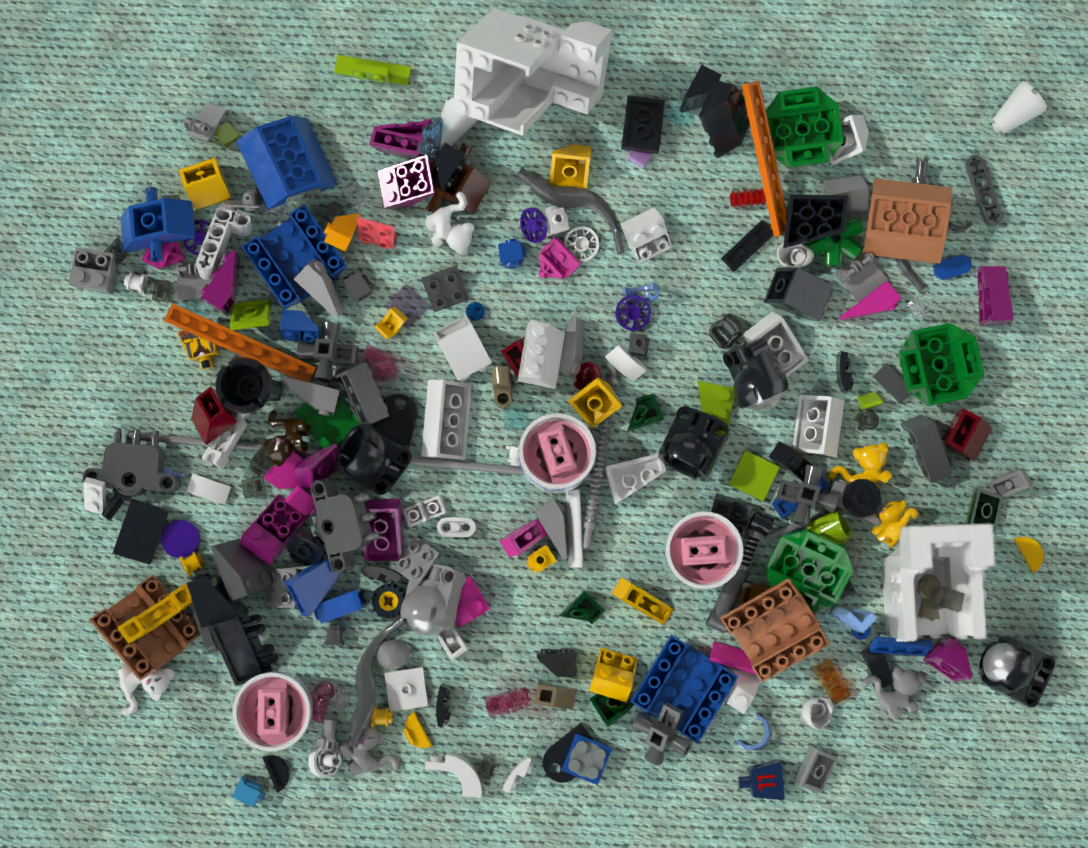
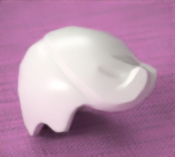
M782 243L778 248L777 257L783 267L802 268L810 264L814 258L812 250L803 244L783 248L784 243Z
M815 697L808 700L802 706V718L813 729L821 730L831 721L830 715L833 713V705L830 699Z

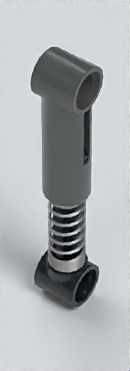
M758 511L754 512L748 526L750 529L747 535L748 539L745 540L746 544L743 545L741 565L736 574L723 585L715 606L706 621V626L723 634L727 630L720 617L734 610L741 594L743 581H747L750 574L748 572L749 564L754 559L755 550L758 549L757 546L760 544L759 541L763 539V536L768 535L774 518Z

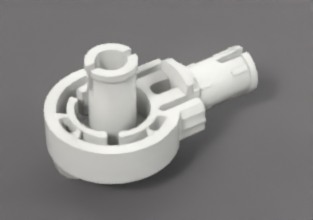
M333 720L324 721L323 737L317 739L316 746L309 754V768L318 777L328 778L334 776L339 771L342 763L341 752L338 749L339 742L334 739L337 721Z

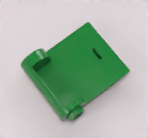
M329 384L328 386H326V387H328V388L334 389V388L331 386V384ZM340 396L335 414H330L329 417L319 415V411L313 409L306 402L294 411L298 419H306L305 425L312 426L311 435L322 449L333 444L338 445L339 449L349 431L353 427L360 425L353 412Z

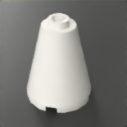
M1023 81L1016 87L992 119L993 124L991 126L997 133L1002 132L1005 134L1047 110L1048 107L1039 93L1035 94L1032 91L1033 87L1027 82Z
M450 96L446 99L438 120V133L433 144L439 150H441L445 142L452 146L479 121L453 111L454 99Z

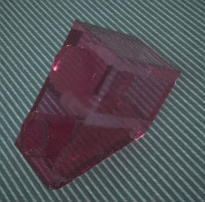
M370 344L366 345L367 350L364 351L366 362L370 363L375 384L397 380L398 376L394 360Z
M526 687L515 688L484 697L489 716L515 713L531 706Z

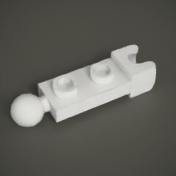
M236 413L237 416L235 418L237 422L218 436L212 446L206 449L202 456L204 462L210 466L215 464L220 470L225 468L229 461L230 453L248 425L244 419L248 418L251 413Z

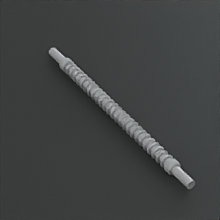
M611 364L610 375L606 382L610 384L613 391H617L615 386H618V370ZM612 415L603 420L602 424L599 425L601 427V430H599L601 434L598 435L600 440L597 441L599 446H596L598 451H596L597 457H595L596 462H594L595 467L593 468L595 472L592 473L594 476L591 479L593 484H590L592 489L589 490L591 495H589L590 500H588L590 504L587 506L589 510L586 511L588 516L585 517L587 521L584 522L583 548L590 549L592 533L596 528L594 521L597 520L595 518V515L598 514L596 512L598 510L597 504H599L597 500L600 499L598 494L601 493L599 490L602 487L600 482H603L601 480V477L604 476L602 474L604 472L603 466H605L603 462L606 461L604 456L607 455L605 450H608L606 445L609 444L607 442V439H609L608 434H610L608 429L611 428L609 424L612 423L610 420L613 417Z

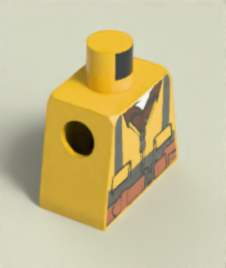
M184 330L177 331L189 360L193 362L199 360L202 370L213 368L211 357L219 355V346Z

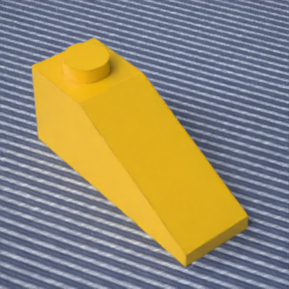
M622 577L611 593L662 625L666 623L673 611V608Z

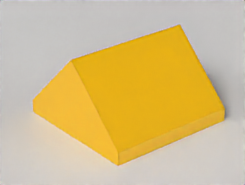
M600 378L595 379L568 400V403L592 429L622 407L610 384Z

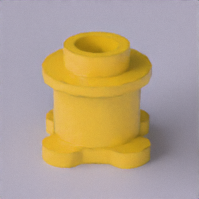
M193 552V555L185 559L182 556L179 557L189 577L193 576L191 572L199 568L203 569L202 565L205 564L200 553L196 554Z
M374 706L371 727H375V725H385V727H388L389 723L393 721V712L389 711L388 707L386 709H377V706Z

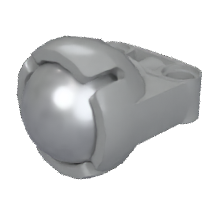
M433 564L419 586L409 580L405 599L400 610L401 618L406 619L415 632L424 636L436 635L445 628L452 629L457 617L456 612L462 586L466 581L465 574L447 566Z

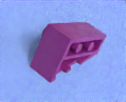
M424 119L421 122L410 121L399 125L395 123L374 126L369 145L379 152L410 159H416L425 155L430 157L434 141L432 142V138L423 137V127L430 126L433 121L431 119Z
M982 266L977 269L979 326H1002L1014 321L1006 266Z

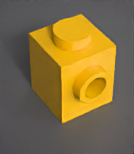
M546 544L527 556L528 561L526 564L532 572L535 570L539 573L557 560Z

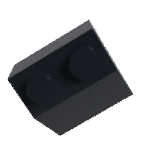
M701 64L684 96L679 111L684 113L701 108L713 80L720 81L722 74Z

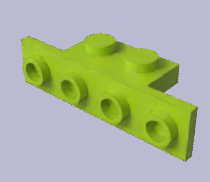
M337 55L334 74L406 86L409 85L411 66Z

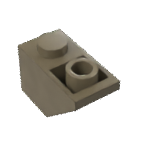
M538 682L534 704L553 708L573 709L576 689Z

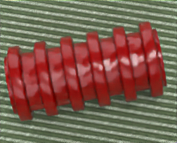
M757 188L754 191L752 189H749V191L743 190V192L737 190L736 193L731 191L730 203L732 208H736V206L742 207V205L747 207L749 204L750 206L754 204L757 206L760 203L765 205L766 197L763 188L760 190Z

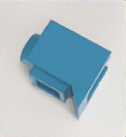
M244 774L240 778L232 798L254 807L257 803H261L265 792H263L261 784L251 779L247 780Z

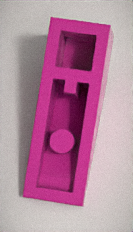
M886 281L840 316L839 319L841 321L883 313L886 310L891 312L899 306L897 302L902 298L891 284Z

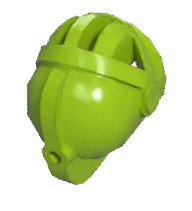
M838 510L810 522L809 527H806V529H810L842 545L852 536L849 525Z

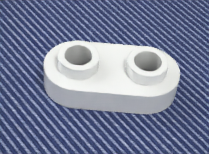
M445 517L438 522L437 530L444 537H470L474 534L476 525L470 518ZM444 524H450L451 528L449 531L444 530ZM464 524H469L470 529L468 531L463 530Z

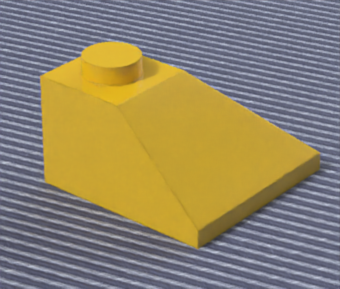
M572 144L553 151L550 183L560 187L587 189L592 146Z

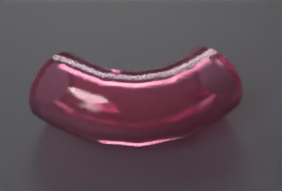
M320 682L313 690L311 695L313 700V716L311 721L324 723L329 702L334 695V687L329 682Z

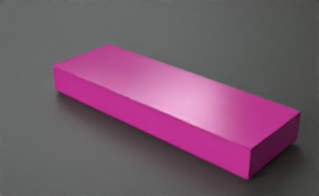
M716 641L713 642L710 661L756 675L751 667V661L744 650Z

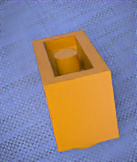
M357 213L338 216L334 218L332 224L328 222L324 231L327 234L324 242L346 251L357 227V217H361V215Z

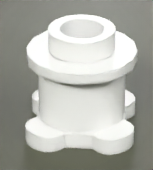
M130 272L125 277L124 285L128 291L133 289L141 294H145L149 276L145 274L141 276L135 275L134 272Z
M506 445V449H510L507 461L511 462L513 466H521L519 445Z

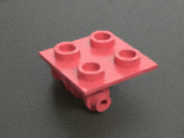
M357 217L358 240L366 244L379 245L384 249H394V241L397 240L398 236L395 233V227Z

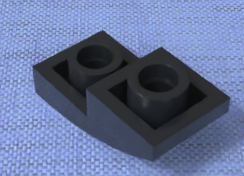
M843 351L837 353L836 374L841 393H847L853 387L854 378H851L852 373L845 371L849 367L850 358H848V352Z
M870 648L862 650L861 655L869 670L867 672L868 676L875 675L880 678L882 688L893 685V679L884 653H872Z
M442 683L436 701V718L440 728L443 727L444 723L448 724L451 713L448 712L449 707L443 705V702L447 703L450 691H447L449 686Z

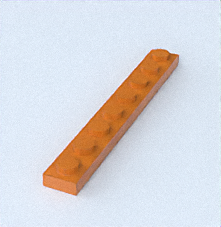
M759 81L742 85L743 97L746 103L747 116L749 117L771 228L774 237L785 234L788 215Z
M173 303L164 319V322L240 356L256 359L265 367L293 379L310 382L316 367Z

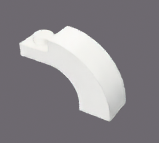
M450 752L446 753L445 760H442V756L432 755L431 758L426 759L425 769L448 771L458 777L462 784V796L482 798L481 778L475 767L467 759Z

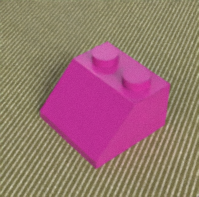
M471 575L466 578L465 584L462 586L456 612L455 625L457 628L491 609Z

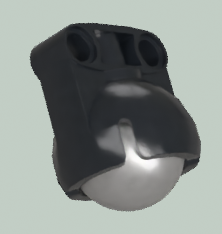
M760 338L749 341L723 354V361L734 380V398L740 408L749 407L756 411H766L778 404L783 392L789 388L788 380L780 368L775 366L769 352L768 343L764 339Z
M1003 636L998 638V642L993 641L986 647L980 659L979 670L983 674L981 675L982 681L991 690L1028 708H1033L1038 704L1055 667V658L1017 638Z

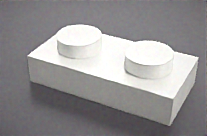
M87 477L83 482L85 510L102 514L106 508V483Z

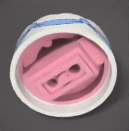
M549 414L536 419L526 428L520 440L519 457L523 473L532 484L544 491L561 493L578 487L589 475L595 461L596 447L591 432L581 421L566 414ZM558 441L556 445L551 444V442ZM563 458L564 462L558 463L557 459Z
M696 512L680 519L671 528L665 542V557L671 571L683 583L694 588L711 589L725 584L736 574L743 558V544L739 532L728 519L712 512ZM712 546L717 547L718 550L716 553L711 552ZM693 547L698 549V553L695 555L691 553Z
M282 671L267 672L253 677L240 688L233 704V722L240 737L250 746L262 751L283 750L297 742L306 732L313 716V700L308 688L299 678ZM270 698L275 700L274 705L269 704ZM270 718L275 720L274 725L269 724Z

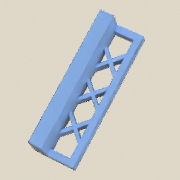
M836 607L830 610L845 627L862 633L877 619L871 612L853 608L851 612Z

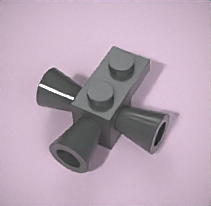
M323 322V339L316 338L315 345L303 341L298 343L297 357L299 360L315 358L319 362L314 379L317 381L333 382L332 364L357 365L359 347L357 345L338 344L336 342L341 328L340 324Z
M806 465L805 483L801 482V484L781 479L776 499L798 505L791 519L792 523L809 527L810 510L814 509L815 505L834 513L839 495L819 493L820 487L817 486L825 470L816 466Z
M668 702L663 705L656 723L643 712H640L632 726V729L648 734L645 743L650 745V748L644 757L648 762L655 765L663 763L664 750L669 746L684 758L689 753L693 744V740L676 735L684 711Z

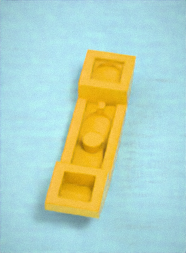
M183 584L157 604L117 627L128 644L153 631L193 603L187 584Z

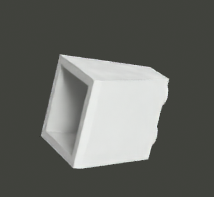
M466 315L433 332L458 381L470 378L472 373L478 370L483 371L492 363Z

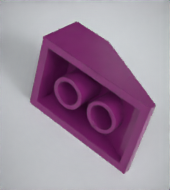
M401 498L367 500L364 502L366 512L376 513L377 515L375 519L369 521L371 531L380 532L381 538L372 540L369 545L363 547L364 561H399L403 555Z

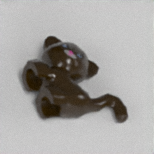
M272 410L268 415V423L272 427L284 426L285 435H277L267 439L264 442V446L272 460L273 466L279 467L291 456L294 447L301 453L307 451L309 444L302 440V436H310L312 426L305 425L306 419L295 417L275 420L277 412Z

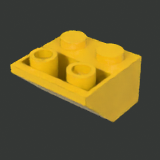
M215 157L178 170L183 186L196 211L232 198L221 165Z
M601 647L589 691L627 702L632 689L638 658Z

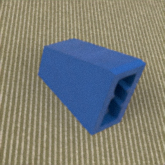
M323 558L318 564H312L284 582L300 614L309 617L313 614L339 575L331 569L329 559Z
M361 588L320 603L314 611L317 621L320 620L322 624L366 607L367 604Z

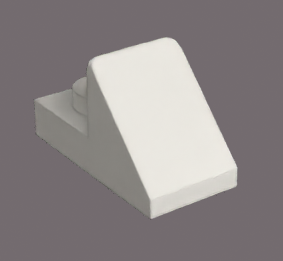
M454 626L452 629L445 628L436 634L451 661L468 650L466 642L460 637Z

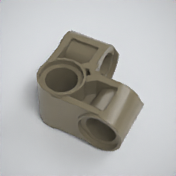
M507 366L492 368L495 404L499 409L503 410L508 409L512 404V375L510 367ZM504 395L509 400L506 404H500L498 398Z

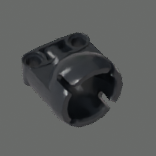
M248 357L234 358L227 362L228 366H223L218 372L215 382L216 395L220 402H223V405L230 411L240 414L254 413L263 408L268 401L281 400L282 382L273 380L269 370L256 359ZM252 385H257V392L255 394L250 393Z
M682 406L677 410L676 417L659 449L658 457L663 463H668V467L693 479L700 478L704 480L711 473L725 442L728 440L729 427L723 421L691 407ZM686 414L690 418L688 420H682L680 417ZM717 430H723L725 432V435L718 436L715 432Z
M362 423L353 427L342 441L339 448L342 454L336 457V468L342 475L372 489L375 494L383 495L392 488L406 470L412 459V454L405 442L398 441L375 427Z

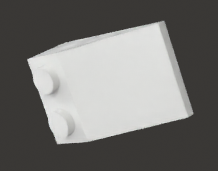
M773 311L742 334L747 342L760 338L764 339L768 343L769 352L775 366L780 368L786 378L809 361L783 317Z

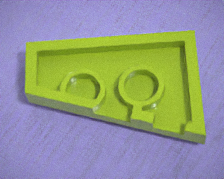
M697 381L702 412L723 421L729 427L734 399L733 387ZM717 430L715 432L718 436L725 435V432L723 430Z

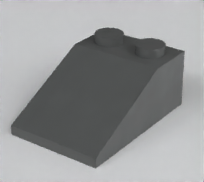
M240 538L211 546L231 602L273 587L266 567L253 553L240 544Z

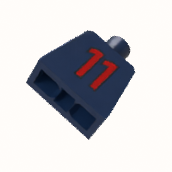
M779 759L749 766V776L738 777L739 789L750 788V794L754 798L785 800L782 764Z

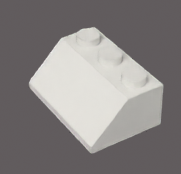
M530 320L524 340L518 375L519 382L556 388L565 336L563 331L551 324Z
M800 395L792 448L796 449L799 453L837 457L845 401L830 396Z

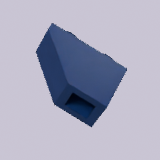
M283 310L280 323L282 340L314 342L316 338L321 339L319 328L303 311Z

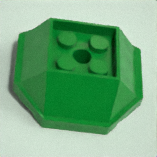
M818 86L781 91L766 109L776 161L788 168L828 163L844 142L839 106ZM804 127L807 133L800 134L797 128Z
M951 323L911 331L898 352L906 391L926 406L968 398L977 383L984 376L976 337ZM935 360L941 363L940 370L935 368Z
M810 529L781 535L765 567V572L770 586H775L789 578L798 588L814 613L820 609L837 604L854 572V567L844 545ZM806 565H812L814 569L807 570L804 567Z

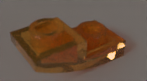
M829 659L812 668L834 705L851 695Z

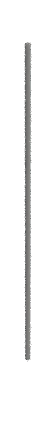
M128 432L127 439L132 440L134 432ZM140 433V440L151 441L153 434ZM159 434V442L211 447L215 441L214 439L206 445L202 438ZM237 442L233 448L267 452L264 444ZM296 447L293 448L296 454L309 456L323 450L308 448L306 452L301 453ZM412 457L409 465L525 475L522 468L516 466ZM589 473L585 480L591 481L594 478L592 473ZM603 474L604 476L601 477V480L609 482L607 475Z

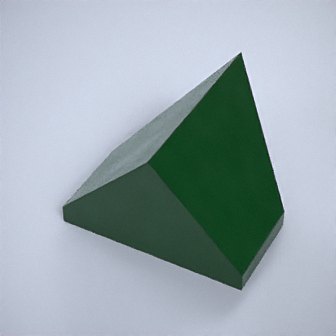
M654 394L635 399L636 406L627 432L664 420Z
M583 590L558 616L585 620L593 624L605 610Z
M595 694L590 698L591 703L607 727L622 718L635 705L630 702V699L624 702L601 694Z

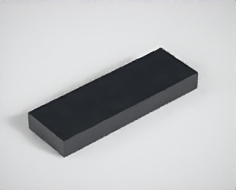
M761 220L721 260L734 273L773 236V230Z

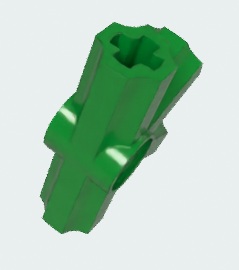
M855 217L849 220L844 233L837 234L836 242L832 241L829 236L806 242L805 246L812 250L814 256L824 252V266L840 267L842 254L854 260L861 251L862 245L853 240L852 237L862 233L863 226L860 220Z

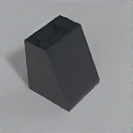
M798 267L776 268L763 303L810 321H820L824 314L826 303L831 296L833 285Z
M201 574L192 577V582L186 583L201 628L208 627L210 621L245 611L249 612L240 599L230 601L224 582L217 575Z

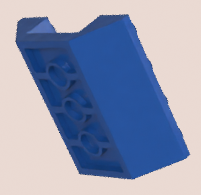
M289 116L254 128L237 140V145L268 210L284 205L287 198L309 190L319 188L320 192L338 186L307 118Z
M305 203L289 213L291 218L262 238L256 236L241 246L284 309L302 303L311 296L294 278L313 258L324 265L332 281L337 279L348 267L336 248L324 242L327 235Z
M670 635L630 702L644 711L650 712L657 718H659L663 705L666 702L683 710L684 712L677 730L698 744L739 676L719 663L710 661V658L675 636Z

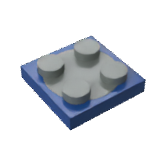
M576 733L561 771L598 785L612 747Z

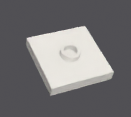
M423 667L384 673L389 711L428 706Z

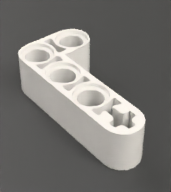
M225 207L216 210L196 260V267L202 279H212V274L220 265L232 233L241 236L251 234L253 226L248 213L240 210H226Z

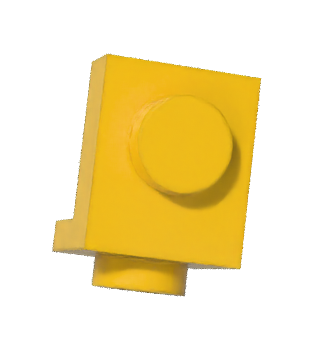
M393 306L374 328L380 335L389 340L400 331L408 318Z

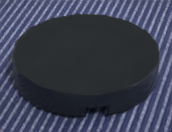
M856 479L845 486L842 492V503L849 514L855 517H868L879 509L882 501L881 492L874 482L868 479Z
M294 533L286 543V550L290 552L289 556L301 565H316L324 556L325 551L322 543L309 533Z

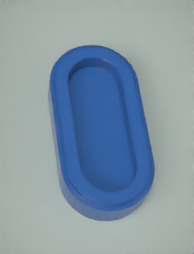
M965 255L941 260L940 264H935L933 274L937 279L946 280L967 273L971 269L972 263L969 257Z

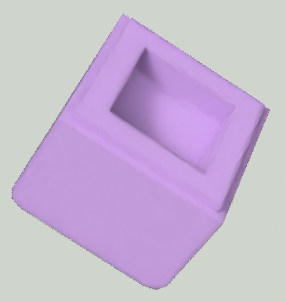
M631 151L627 159L643 169L653 153Z

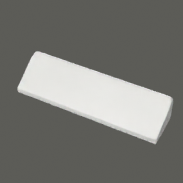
M569 490L566 491L569 567H582L580 491Z

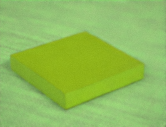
M271 299L233 303L229 324L230 329L238 330L268 326L271 316Z
M745 450L728 485L763 502L780 467Z

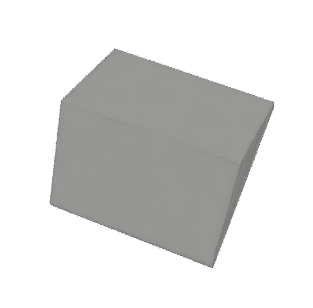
M861 174L823 181L826 195L849 196L851 203L850 214L868 211L869 188Z
M810 744L794 780L802 787L822 793L838 758Z

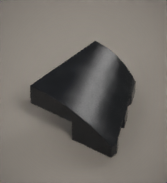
M716 493L711 512L728 519L735 526L743 541L753 504Z

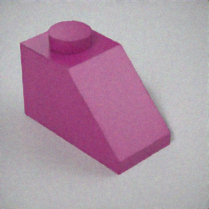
M296 486L284 500L305 516L316 513L312 493L303 486Z
M536 518L515 529L499 542L508 557L523 553L546 536L547 532L539 519Z

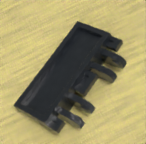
M248 611L209 622L211 633L235 686L245 684L255 676L273 671L270 664L277 662L279 659L276 653L271 654L275 650L274 645L262 646L258 634L266 630L265 624H260L262 621L260 614L249 616Z

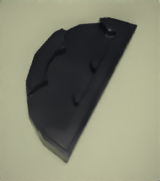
M263 756L265 766L278 793L285 788L289 781V767L279 756Z

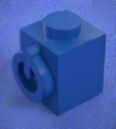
M508 239L505 241L506 243L498 244L501 266L504 265L505 269L523 266V258L527 256L526 248L521 246V241Z

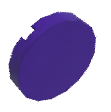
M172 521L162 531L161 544L165 552L172 557H189L199 547L200 533L197 527L189 521Z

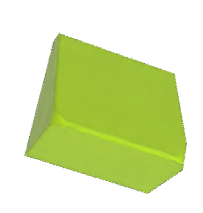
M229 122L217 127L214 134L226 148L240 137Z
M876 392L857 396L860 409L862 410L883 403Z

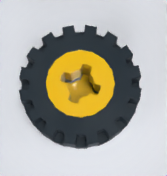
M388 583L381 585L372 595L371 604L374 612L383 618L389 619L399 616L406 593L396 584Z

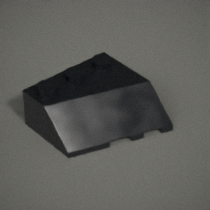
M713 80L699 117L704 131L709 133V144L715 149L714 156L720 158L742 144L750 122L747 116L745 99L735 85Z
M791 194L783 248L844 233L849 224L851 211L849 196Z

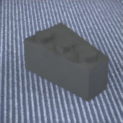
M367 363L333 376V381H338L343 389L341 391L342 396H347L352 404L350 409L358 422L370 425L388 417L389 414L387 405L381 398L380 389L372 377V370L368 367Z
M920 414L900 423L902 428L907 429L910 438L907 440L910 445L913 444L916 460L926 480L934 483L953 474L951 470L953 465L950 458L946 455L945 450H947V447L940 438L939 433L941 430L937 422Z

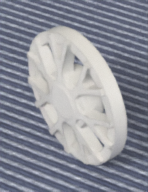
M579 226L567 233L564 245L566 247L574 245L575 250L571 251V253H574L573 255L575 256L577 251L582 252L578 260L580 262H587L597 254L599 239L592 229ZM577 230H583V236L578 237ZM589 232L594 235L590 240L585 238ZM570 235L576 238L574 243L568 240ZM589 243H596V249L589 248ZM587 249L592 254L588 258L584 254Z

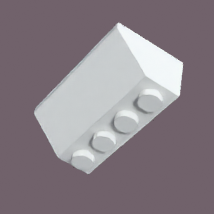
M428 380L422 457L454 460L466 459L471 384L448 380Z

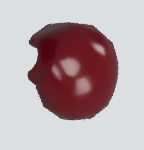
M593 362L581 364V369L576 375L574 386L578 390H582L595 379H602L599 366Z

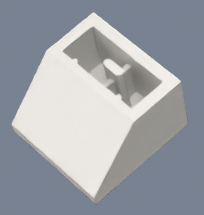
M655 207L621 223L624 236L638 264L673 248L663 217Z

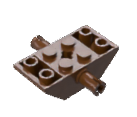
M462 143L458 151L465 154L467 159L472 148L468 145L466 147V144ZM432 148L429 163L435 193L425 209L433 214L445 200L451 204H459L460 201L456 195L458 192H463L468 203L464 211L474 215L492 182L476 169L466 164L463 171H458L456 174V181L451 188L448 187L446 191L442 190L435 157L440 150Z

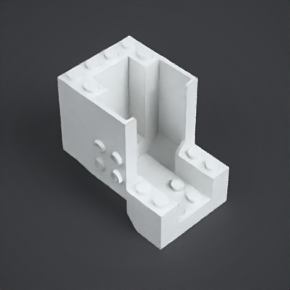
M493 8L457 42L453 111L522 136L552 103L588 114L603 97L612 29L586 21L572 23L566 30L528 17Z
M993 524L902 527L899 546L888 557L882 558L885 634L896 638V641H915L916 639H923V635H930V638H942V635L949 634V637H954L955 639H967V635L973 636L976 639L986 638L984 601H986L987 595L986 590L983 589V581L985 580V570H988V566H995ZM926 574L936 576L941 582L940 592L935 596L940 619H935L933 622L918 617L923 597L917 591V584L919 579Z

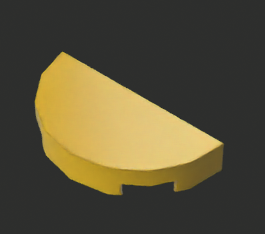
M1030 537L1014 538L1013 540L1031 572L1035 573L1043 563L1044 553L1042 547L1036 540Z
M414 711L405 722L404 733L406 739L411 745L419 748L432 747L433 745Z

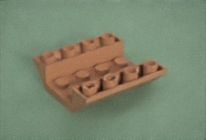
M874 178L862 254L871 253L873 256L940 264L947 235L952 187Z
M154 575L138 584L133 592L108 610L105 608L89 619L139 681L155 673L200 636L198 627L182 610L153 631L128 644L117 627L134 616L137 617L169 596V592Z
M789 578L720 617L729 633L735 636L751 661V667L761 682L830 645L814 613L798 588Z

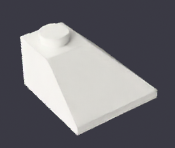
M850 115L841 120L844 142L830 159L831 166L865 151L869 131L863 115Z
M724 665L723 667L739 676L724 701L744 714L754 699L761 681L757 675Z

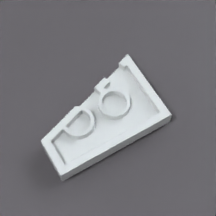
M658 454L605 467L615 505L666 472L665 465L659 459Z

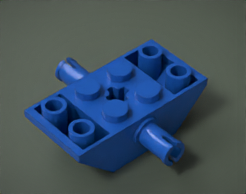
M147 187L145 189L146 202L128 206L120 217L123 252L128 253L150 248L151 261L159 262V259L160 261L164 260L162 245L195 238L193 204L188 200L158 199V189L156 187Z

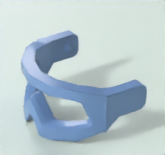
M650 283L649 286L622 288L623 295L627 296L634 295L635 291L651 289L655 291V295L652 296L649 292H646L643 298L646 301L650 299L652 302L658 299L659 294L658 283Z
M759 714L756 717L765 726V736L759 744L754 746L745 745L742 741L737 740L736 742L746 750L762 749L770 741V726Z

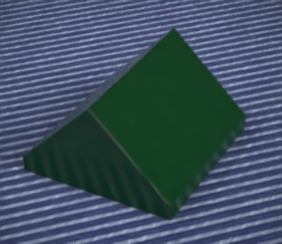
M975 487L972 492L965 525L993 524V533H995L1003 496Z

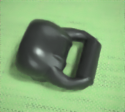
M728 313L711 326L709 336L719 348L724 349L730 347L745 332V329L731 313ZM719 327L729 341L725 343L714 329Z

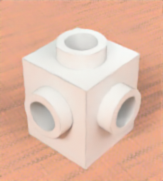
M556 206L545 209L543 215L548 227L546 237L570 229L568 215L563 207L556 209Z

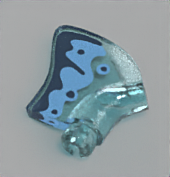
M436 117L429 126H423L422 142L417 146L419 149L417 151L420 154L428 155L429 161H434L439 153L442 117Z

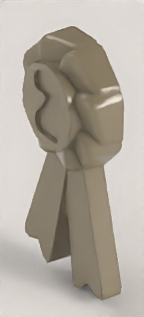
M923 575L917 584V591L923 597L918 617L932 622L935 619H940L935 596L940 592L941 582L934 575Z

